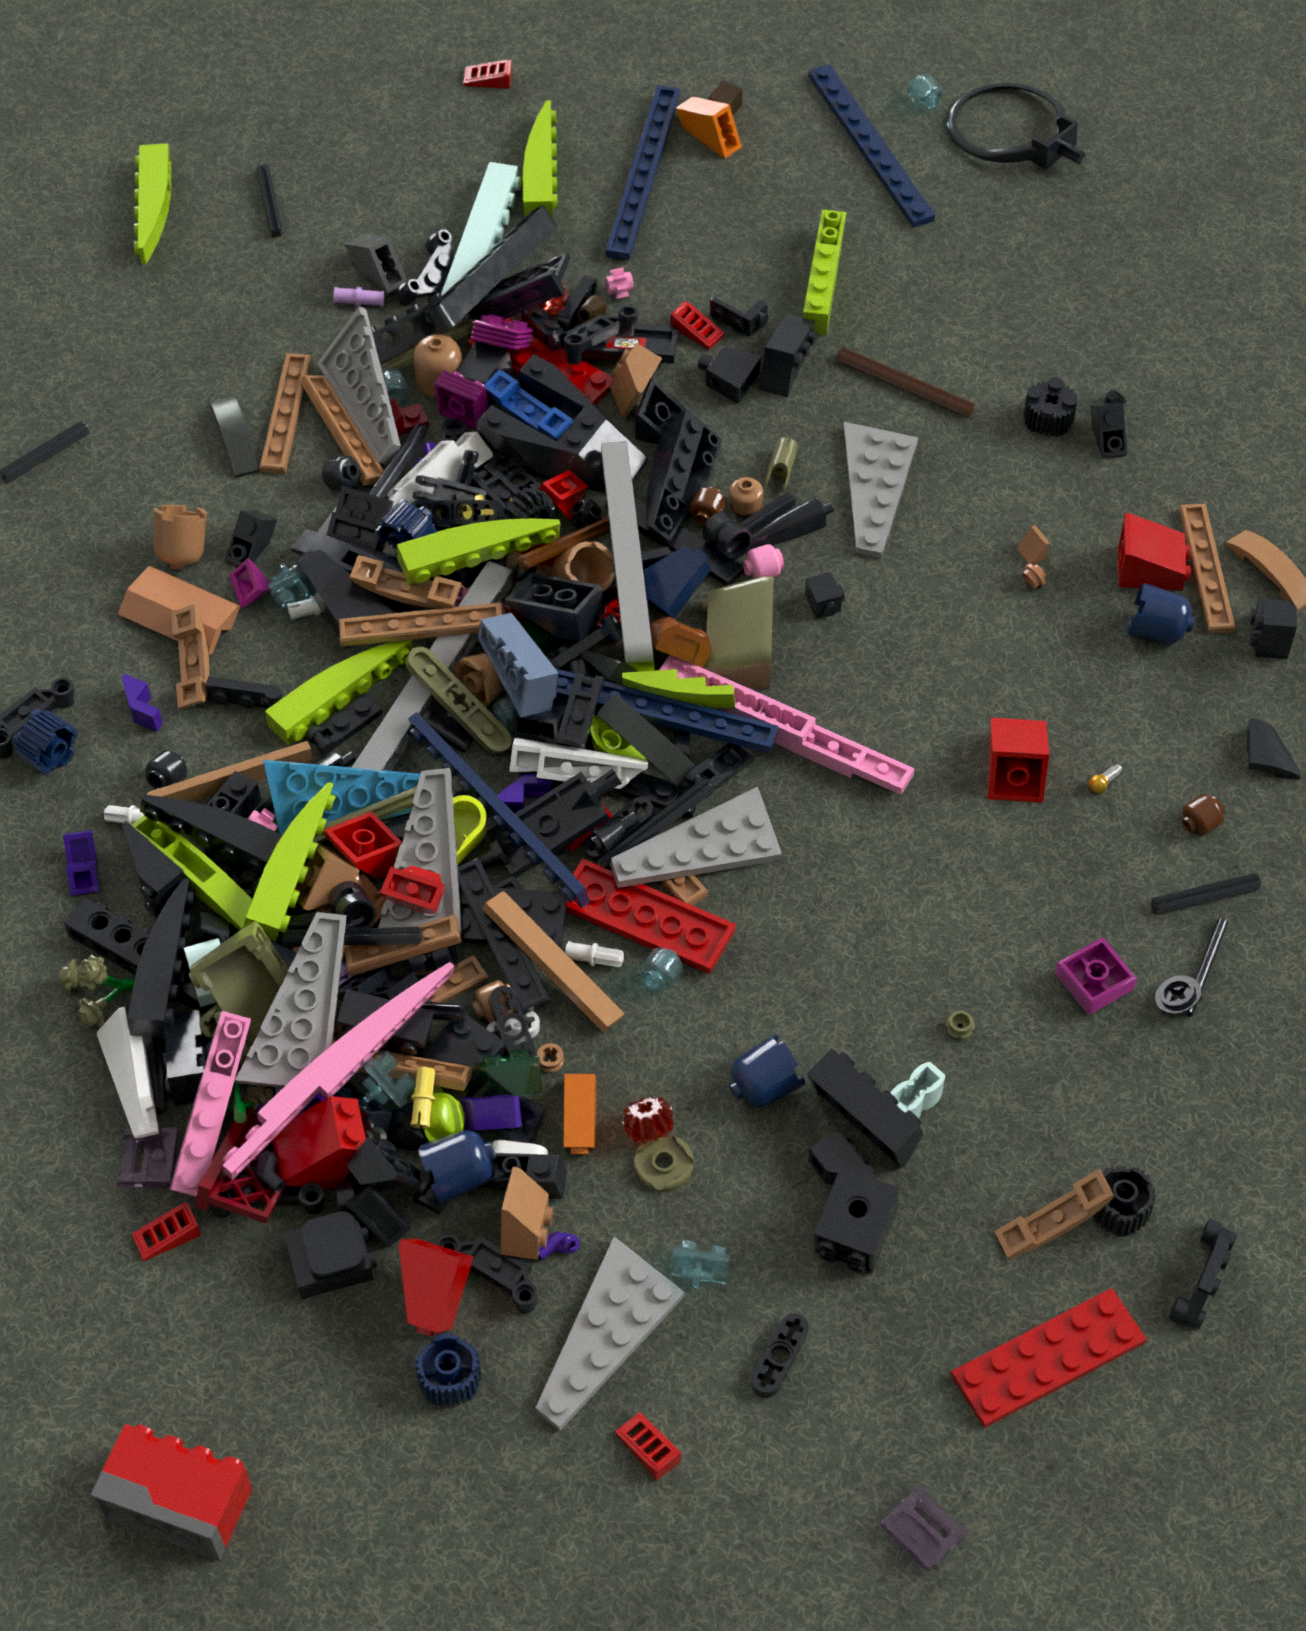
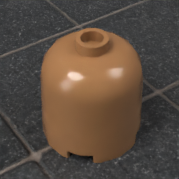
M434 334L425 337L417 344L413 357L414 380L417 389L423 395L436 398L434 381L437 380V377H440V373H443V370L453 372L459 367L462 361V354L458 344L452 338L441 334Z
M161 505V511L153 508V549L156 557L162 562L170 564V568L178 570L185 569L186 565L197 562L202 557L204 551L207 521L206 510L197 508L196 512L186 511V505Z
M581 542L570 547L555 559L552 565L551 576L601 585L602 590L605 591L615 578L612 563L614 558L607 547L599 542Z

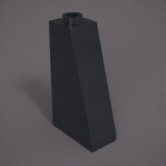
M321 549L315 552L308 551L299 557L296 573L339 638V619L393 614V611L373 593L351 581L350 574Z

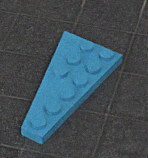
M263 760L281 835L285 833L291 822L305 805L328 782L334 784L331 794L336 797L331 811H324L322 818L327 819L326 823L414 788L418 785L420 778L418 773ZM413 805L380 818V820L411 813Z

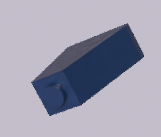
M684 546L643 570L646 599L671 618L676 617L712 570V567L706 562L708 557L697 548L691 551Z

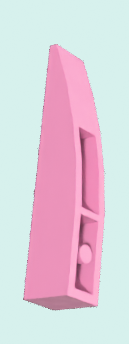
M221 1011L170 1186L171 1191L197 1197L198 1186L212 1162L251 1022L250 1018Z

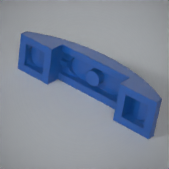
M500 369L484 384L487 389L486 392L507 412L522 423L551 439L556 440L573 423V419L557 408L553 407L550 409L521 389L518 381Z

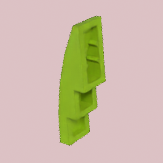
M677 669L622 673L625 687L707 708H735L733 685L706 686L705 677L679 679Z

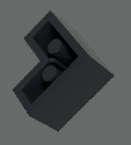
M1258 598L1256 608L1251 609L1249 624L1254 625V630L1250 634V646L1255 647V657L1288 659L1297 629V606L1291 605V601Z

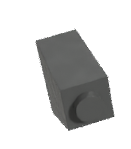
M364 233L345 243L353 265L385 293H389L397 289L401 284L408 282L389 237Z

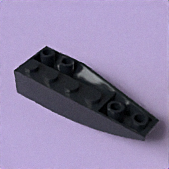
M688 409L666 419L649 478L646 510L647 528L665 543L671 540L688 514L689 506L696 492L704 488L710 480L722 439Z
M307 529L291 547V551L300 556L308 551L315 552L321 549L349 574L352 572L358 555L384 562V568L403 573L397 556ZM370 591L385 605L398 613L435 609L399 602Z

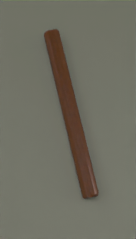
M845 347L838 353L837 360L841 363L963 416L969 417L973 413L974 403Z
M609 517L523 554L517 558L520 569L527 570L564 553L567 549L578 543L589 542L609 533Z

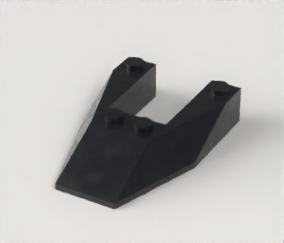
M535 354L531 356L520 370V388L547 406L557 408L573 419V423L555 440L492 405L477 422V433L490 449L542 478L552 479L570 470L589 486L587 489L606 493L601 443L627 441L632 481L648 462V458L590 398L556 366Z

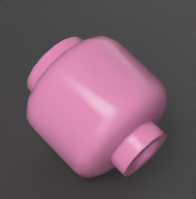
M767 544L748 550L746 560L743 561V568L747 576L751 575L753 579L761 576H774L776 578L780 575L781 569L784 568V561L780 550Z

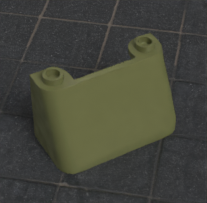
M761 576L708 591V596H703L702 612H707V635L712 647V651L703 666L704 669L747 688L770 689L774 576Z
M255 921L191 965L189 977L197 989L202 987L203 990L211 992L222 1011L251 1019L242 1054H248L289 969L264 930Z

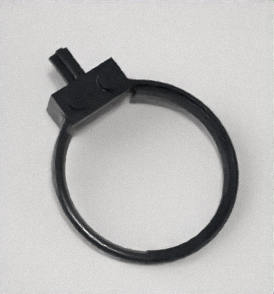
M996 83L976 88L960 97L948 114L947 128L954 143L966 153L982 160L998 163H1015L1030 160L1044 169H1048L1062 156L1077 164H1081L1082 159L1085 157V152L1075 148L1078 122L1066 117L1065 108L1059 101L1031 86L1016 83ZM995 89L1023 90L1044 98L1054 107L1059 133H1056L1047 142L1034 138L1031 146L1028 147L1026 144L1002 149H985L970 143L960 134L956 126V115L966 101L983 92Z

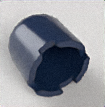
M1143 583L1134 602V605L1139 607L1135 617L1130 616L1128 634L1163 644H1175L1183 638L1185 632L1191 633L1195 617L1191 616V605L1185 597L1150 584Z
M774 1034L733 1061L730 1068L733 1083L729 1084L733 1095L737 1100L743 1098L748 1105L754 1108L765 1107L806 1085L804 1077L800 1076L798 1078L794 1071V1068L799 1065L784 1041L778 1044L779 1038L777 1034Z
M460 1131L419 1146V1154L425 1172L432 1170L435 1184L431 1185L439 1203L484 1185L492 1176L491 1160L496 1159L495 1152L490 1141L484 1143L480 1135L474 1131Z

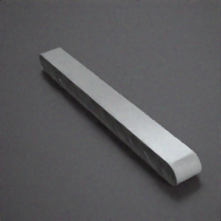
M627 441L601 443L625 663L653 661L652 640Z
M492 561L487 562L458 607L502 603L514 583L512 580L514 570ZM479 633L438 637L430 651L453 673L454 665L468 655L478 640ZM413 675L352 768L392 771L413 739L410 734L412 727L408 718L415 712L422 717L433 701L437 702L433 695Z

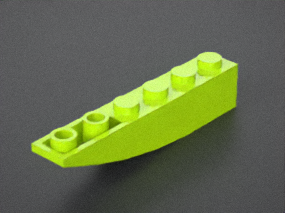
M551 100L546 101L539 112L530 132L523 164L524 217L541 205L546 207L552 218L553 209H558L557 194H553V192H557V177H552V175H557V160H552V158H557L556 143H552V141H557L556 127H552V125H556V110H551Z
M168 143L139 145V155L135 156L136 170H139V172H135V183L139 189H135V201L138 206L134 207L135 220L138 223L134 224V233L138 241H134L135 256H140L141 265L147 264L164 229L169 211L171 157Z
M822 210L803 311V318L814 320V331L821 335H827L846 219V212Z
M507 519L449 528L397 544V559L408 585L423 583L429 578L441 574L449 575L455 570L464 567H474L483 561L500 559L512 552H522L541 543L548 544L560 537L559 519Z
M392 641L356 654L319 673L265 711L268 727L287 745L302 740L310 727L321 724L337 710L349 704L359 694L367 693L377 681L386 679L399 665L406 664L407 656L413 649V641Z
M328 782L305 805L276 845L264 868L243 928L256 921L267 937L273 941H276L279 931L285 933L291 917L286 915L288 907L294 908L300 892L296 891L295 888L298 882L304 883L309 869L304 864L307 858L313 859L318 843L313 842L315 835H322L327 819L322 818L324 811H331L336 797L331 794L333 783Z
M142 816L132 824L137 831L184 871L185 878L190 881V890L195 891L197 898L239 930L243 929L252 899L224 871L187 839L173 832L169 826L159 821H151L145 816Z

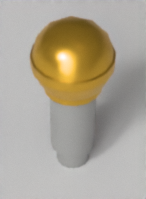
M1116 764L1103 774L1092 776L1088 782L1090 790L1096 794L1106 791L1109 782L1122 771L1121 765Z

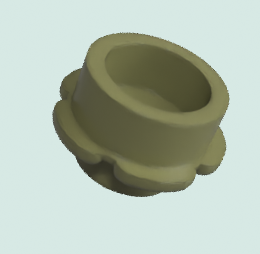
M956 1011L946 1020L947 1032L954 1038L961 1037L965 1039L972 1035L975 1023L969 1013Z

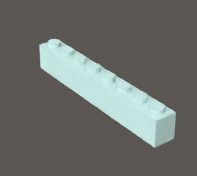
M489 162L441 295L445 294L503 238V225H507L509 222V208L514 207L515 191H519L521 187V177H518L517 166ZM467 313L462 319H468L470 317L469 313Z

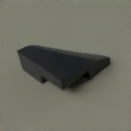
M1250 718L1247 727L1248 769L1274 771L1275 777L1300 779L1301 772L1276 729L1265 721Z

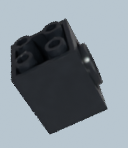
M840 1167L814 1233L815 1252L819 1253L818 1256L831 1263H835L836 1260L848 1264L847 1267L857 1273L864 1274L865 1271L873 1273L898 1209L899 1187Z

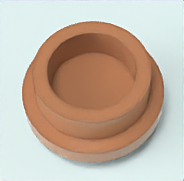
M1027 564L1025 566L1022 577L1033 589L1046 584L1044 579L1046 574L1037 564L1034 566Z

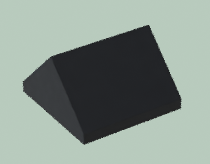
M477 341L473 343L456 369V372H459L464 378L472 382L479 381L483 384L499 369L511 377L514 375L509 349ZM487 393V403L489 408L491 405L493 406L496 401Z
M651 378L647 383L635 415V440L658 444L666 419L686 410V408L654 378Z

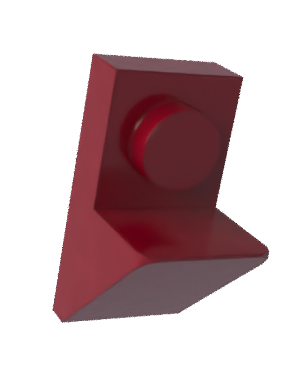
M396 398L390 401L398 436L410 433L417 423L429 427V420L420 403L400 409Z

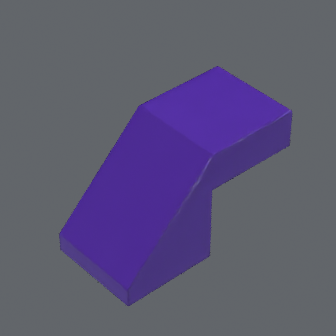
M123 674L121 678L134 723L158 732L163 723L159 709L148 705L151 699L148 684Z
M523 774L497 796L515 814L524 808L525 798H540L553 790V780L537 778V774Z
M86 830L64 834L63 839L68 862L66 871L71 896L99 892L97 854L93 831Z
M497 1095L487 1098H456L463 1106L465 1112L463 1129L487 1130L522 1126L519 1096Z

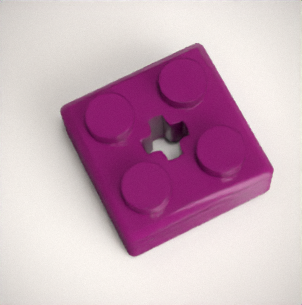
M489 314V316L482 315L481 320L473 322L474 326L472 328L474 331L471 332L473 336L470 337L473 341L514 351L530 347L529 343L531 340L529 338L532 337L530 333L533 330L527 327L526 322L518 320L503 322L504 317Z
M443 370V373H440V377H437V380L434 381L438 413L449 419L458 418L464 422L465 426L477 431V422L488 410L487 389L485 385L479 381L472 382L464 378L459 372Z
M1104 938L1096 940L1057 962L1055 971L1056 976L1087 1014H1092L1134 990L1137 980L1136 976Z

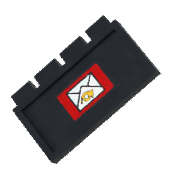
M635 323V334L633 336L626 337L617 333L583 351L582 358L620 360L626 349L631 351L635 343H638L661 357L660 363L674 364L678 329H674L672 325H656V328H652V324Z

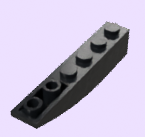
M145 794L141 800L140 812L147 819L154 822L159 821L169 826L173 832L180 835L185 834L193 838L199 845L210 847L220 852L226 859L236 860L246 865L254 873L263 874L266 864L283 836L257 822L204 804Z
M183 878L170 896L155 921L144 945L136 971L128 1013L130 1036L166 1038L168 1026H173L174 1008H171L172 1002H177L179 985L176 984V978L182 977L183 961L180 960V956L185 954L184 948L187 947V937H184L185 931H190L191 914H188L189 908H194L195 891L190 890L189 879Z

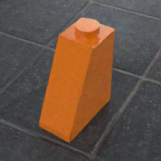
M691 97L676 107L681 127L723 158H727L742 147L729 104Z
M564 1074V1148H570V1154H588V1149H595L596 1076L595 1074Z

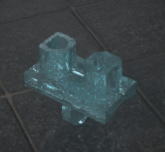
M284 563L278 565L279 574L272 576L273 582L268 584L270 592L268 596L272 603L277 601L283 609H287L288 603L296 602L293 593L298 590L302 592L305 598H310L311 594L296 573V566L288 569Z
M389 1051L384 1052L375 1059L371 1057L365 1063L364 1068L375 1079L377 1084L370 1077H367L362 1082L369 1090L365 1094L364 1099L369 1102L376 1098L383 1105L389 1100L382 1092L384 1090L401 1108L407 1103L408 1095L415 1088L416 1082L407 1072L395 1082L387 1073L396 1067L398 1062Z
M683 1240L679 1247L674 1246L671 1275L693 1279V1289H699L701 1281L726 1284L729 1256L726 1255L725 1247L714 1245L710 1247L709 1252L697 1250L698 1245L695 1242Z

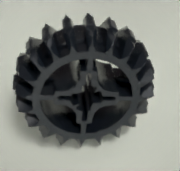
M526 487L522 492L518 491L514 498L510 497V501L504 505L502 520L553 519L552 517L556 512L554 510L555 504L544 491L534 487Z

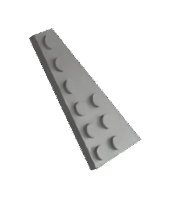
M358 307L317 364L380 464L387 465L401 445L367 310Z
M844 422L843 430L855 550L858 554L882 558L918 444V437Z
M450 768L421 771L412 802V811L406 823L402 845L400 844L394 868L402 870L413 865L441 875V883L445 884L446 888L436 914L421 913L399 906L386 899L382 907L378 928L414 927L455 914L458 919L460 933H462Z
M757 786L611 858L610 866L617 888L768 863L781 860L782 853Z
M316 912L300 949L235 1079V1083L284 1088L303 1069L332 1046L346 915Z
M615 1236L536 1406V1412L559 1431L564 1428L685 1297L683 1290Z

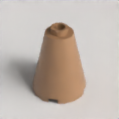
M486 653L464 657L453 667L454 676L484 707L490 706L506 691Z

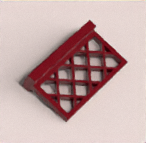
M250 1108L245 1110L246 1120L243 1123H237L234 1120L198 1186L195 1207L207 1210L211 1204L266 1224L285 1186L278 1193H274L271 1189H263L260 1184L261 1181L256 1178L251 1168L256 1166L257 1157L244 1168L248 1177L231 1180L223 1172V1164L225 1163L223 1158L235 1146L239 1149L247 1141L245 1139L247 1133L258 1124V1118L253 1117L254 1109ZM274 1169V1172L278 1175V1169ZM253 1184L257 1192L244 1195L240 1187ZM233 1189L237 1197L227 1199L219 1196L220 1192ZM262 1200L266 1208L264 1211L251 1207L249 1203Z

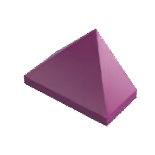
M248 558L229 575L239 604L243 608L274 590L273 585Z

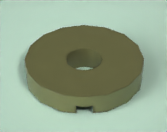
M657 1134L649 1137L638 1146L635 1153L634 1172L638 1180L647 1188L657 1192H671L681 1188L690 1179L694 1170V1158L689 1145L676 1136L670 1137L665 1136V1134ZM660 1157H668L671 1159L672 1165L668 1168H660L655 1162Z

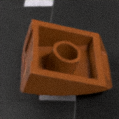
M671 617L660 618L650 623L651 640L655 649L703 668L712 651L708 635L704 631L684 625Z

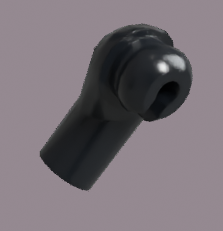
M263 1151L256 1158L255 1176L274 1193H278L286 1183L285 1180L274 1172L275 1162H278V1158L273 1152Z

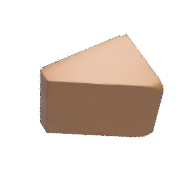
M1034 525L1026 533L1017 550L1029 564L1034 565L1047 559L1050 542Z

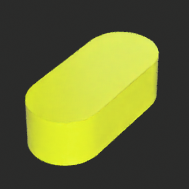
M466 795L453 798L457 865L483 840L487 831L484 806L474 797Z

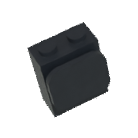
M343 1211L311 1219L302 1228L284 1232L301 1300L374 1279L372 1269L377 1268L373 1249L367 1251L364 1243L370 1240L367 1227L364 1223L359 1224L358 1217L354 1213L349 1214Z

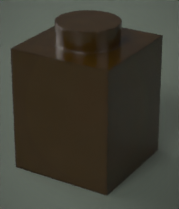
M722 80L708 96V100L729 104L733 116L742 106L743 88Z

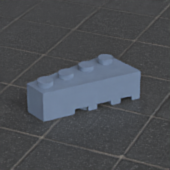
M512 613L482 619L478 639L520 717L550 711L553 699L556 697V684L559 674Z

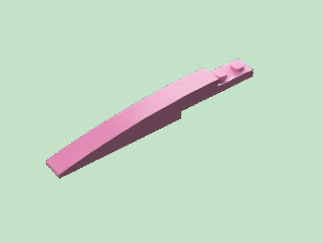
M669 655L659 669H677L679 679L705 677L706 686L733 685L735 708L712 709L778 725L775 743L851 778L855 774L901 795L914 775V768L815 725L816 718L690 662Z
M451 962L447 963L396 996L346 1033L294 1077L258 1112V1120L263 1125L261 1127L258 1124L255 1125L245 1136L247 1141L239 1149L236 1146L232 1148L223 1158L225 1162L223 1164V1172L233 1180L318 1093L325 1099L333 1096L453 975L454 965Z

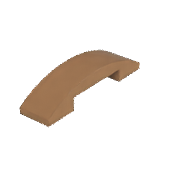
M1247 530L1226 541L1225 544L1241 560L1248 558L1280 588L1279 596L1281 598L1291 601V605H1296L1297 611L1306 606V578L1280 549L1262 536Z
M358 555L350 574L351 581L367 590L392 600L421 607L453 608L461 588L460 582L435 576L434 581L427 580L423 583L408 585L404 573L384 568V562Z
M195 604L171 612L172 636L178 639L181 682L176 683L177 705L180 710L204 703L207 697L206 682L209 676L208 647L200 613Z
M1097 1169L1072 1184L1073 1190L1026 1218L1019 1216L994 1231L1007 1258L1010 1259L1055 1240L1089 1219L1110 1202L1114 1195L1101 1170Z

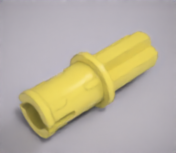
M421 1067L417 1070L415 1094L411 1095L414 1104L410 1126L420 1129V1125H423V1129L430 1128L431 1105L435 1102V1097L433 1096L435 1070L433 1068Z

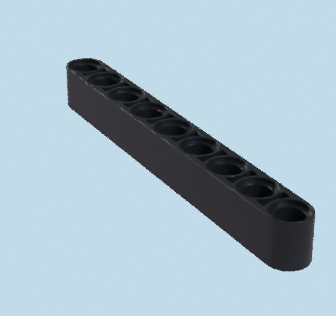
M544 205L535 208L425 312V315L438 334H443L456 325L557 227L556 222Z

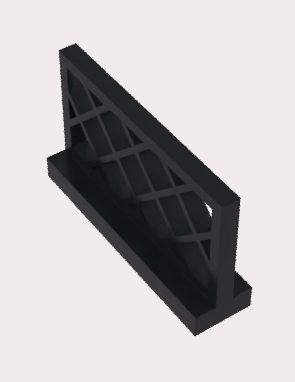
M565 252L502 279L468 312L470 317L475 321L481 320L482 315L489 316V314L502 316L504 317L503 320L562 296L565 289L561 281L571 259L568 252Z

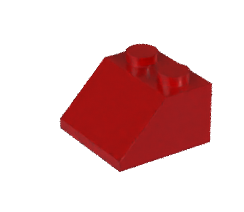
M372 811L324 830V835L356 868L377 879L386 876L390 867H394L400 844L402 845V841Z

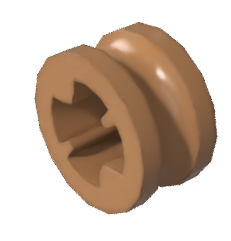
M547 1043L538 1049L537 1062L541 1070L553 1073L563 1066V1050L560 1046ZM550 1054L552 1056V1054H555L556 1061L550 1062L549 1059L546 1062L545 1055Z

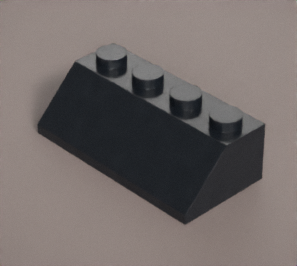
M831 1048L807 1073L814 1090L902 1169L908 1163L923 1137V1132L919 1126L922 1123L921 1120L910 1110H907L906 1113L897 1106L899 1101L889 1091L886 1090L882 1093L876 1088L877 1082L866 1071L858 1072L853 1067L855 1062L842 1051L838 1054Z

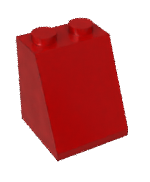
M1125 513L1118 543V587L1140 588L1145 583L1165 590L1183 591L1184 583L1190 580L1191 572L1190 565H1186V561L1189 560L1190 545H1185V534L1139 516Z
M991 718L988 739L987 799L1044 803L1049 761L1046 721Z
M330 1096L295 1116L272 1140L274 1153L278 1158V1162H276L278 1175L285 1180V1185L302 1187L307 1183H317L322 1189L335 1190L336 1181H343L351 1172L346 1165L366 1139L358 1099Z
M417 1238L401 1239L399 1253L407 1322L416 1326V1332L428 1336H434V1333L441 1334L443 1331L451 1330L474 1256Z

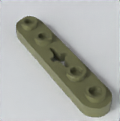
M424 647L412 649L406 659V667L409 672L488 753L492 755H502L505 753L512 740L508 730L429 649ZM462 697L464 699L463 703L456 706L453 701L455 698Z

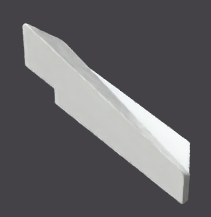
M466 432L456 442L441 441L389 490L387 496L389 500L394 501L392 508L401 499L408 501L410 504L416 501L412 498L414 491H424L433 494L434 487H426L415 483L416 476L424 475L456 482L461 463H464L462 459L465 450L469 449L479 453L477 463H474L476 468L489 460L493 453L477 432Z
M514 738L510 772L537 771V778L567 781L579 772H582L587 781L593 782L613 768L622 782L621 785L615 788L621 789L632 778L647 769L648 760Z
M121 1007L98 1030L97 1037L134 1138H142L159 1134L147 1052L143 1036H130L126 1009Z

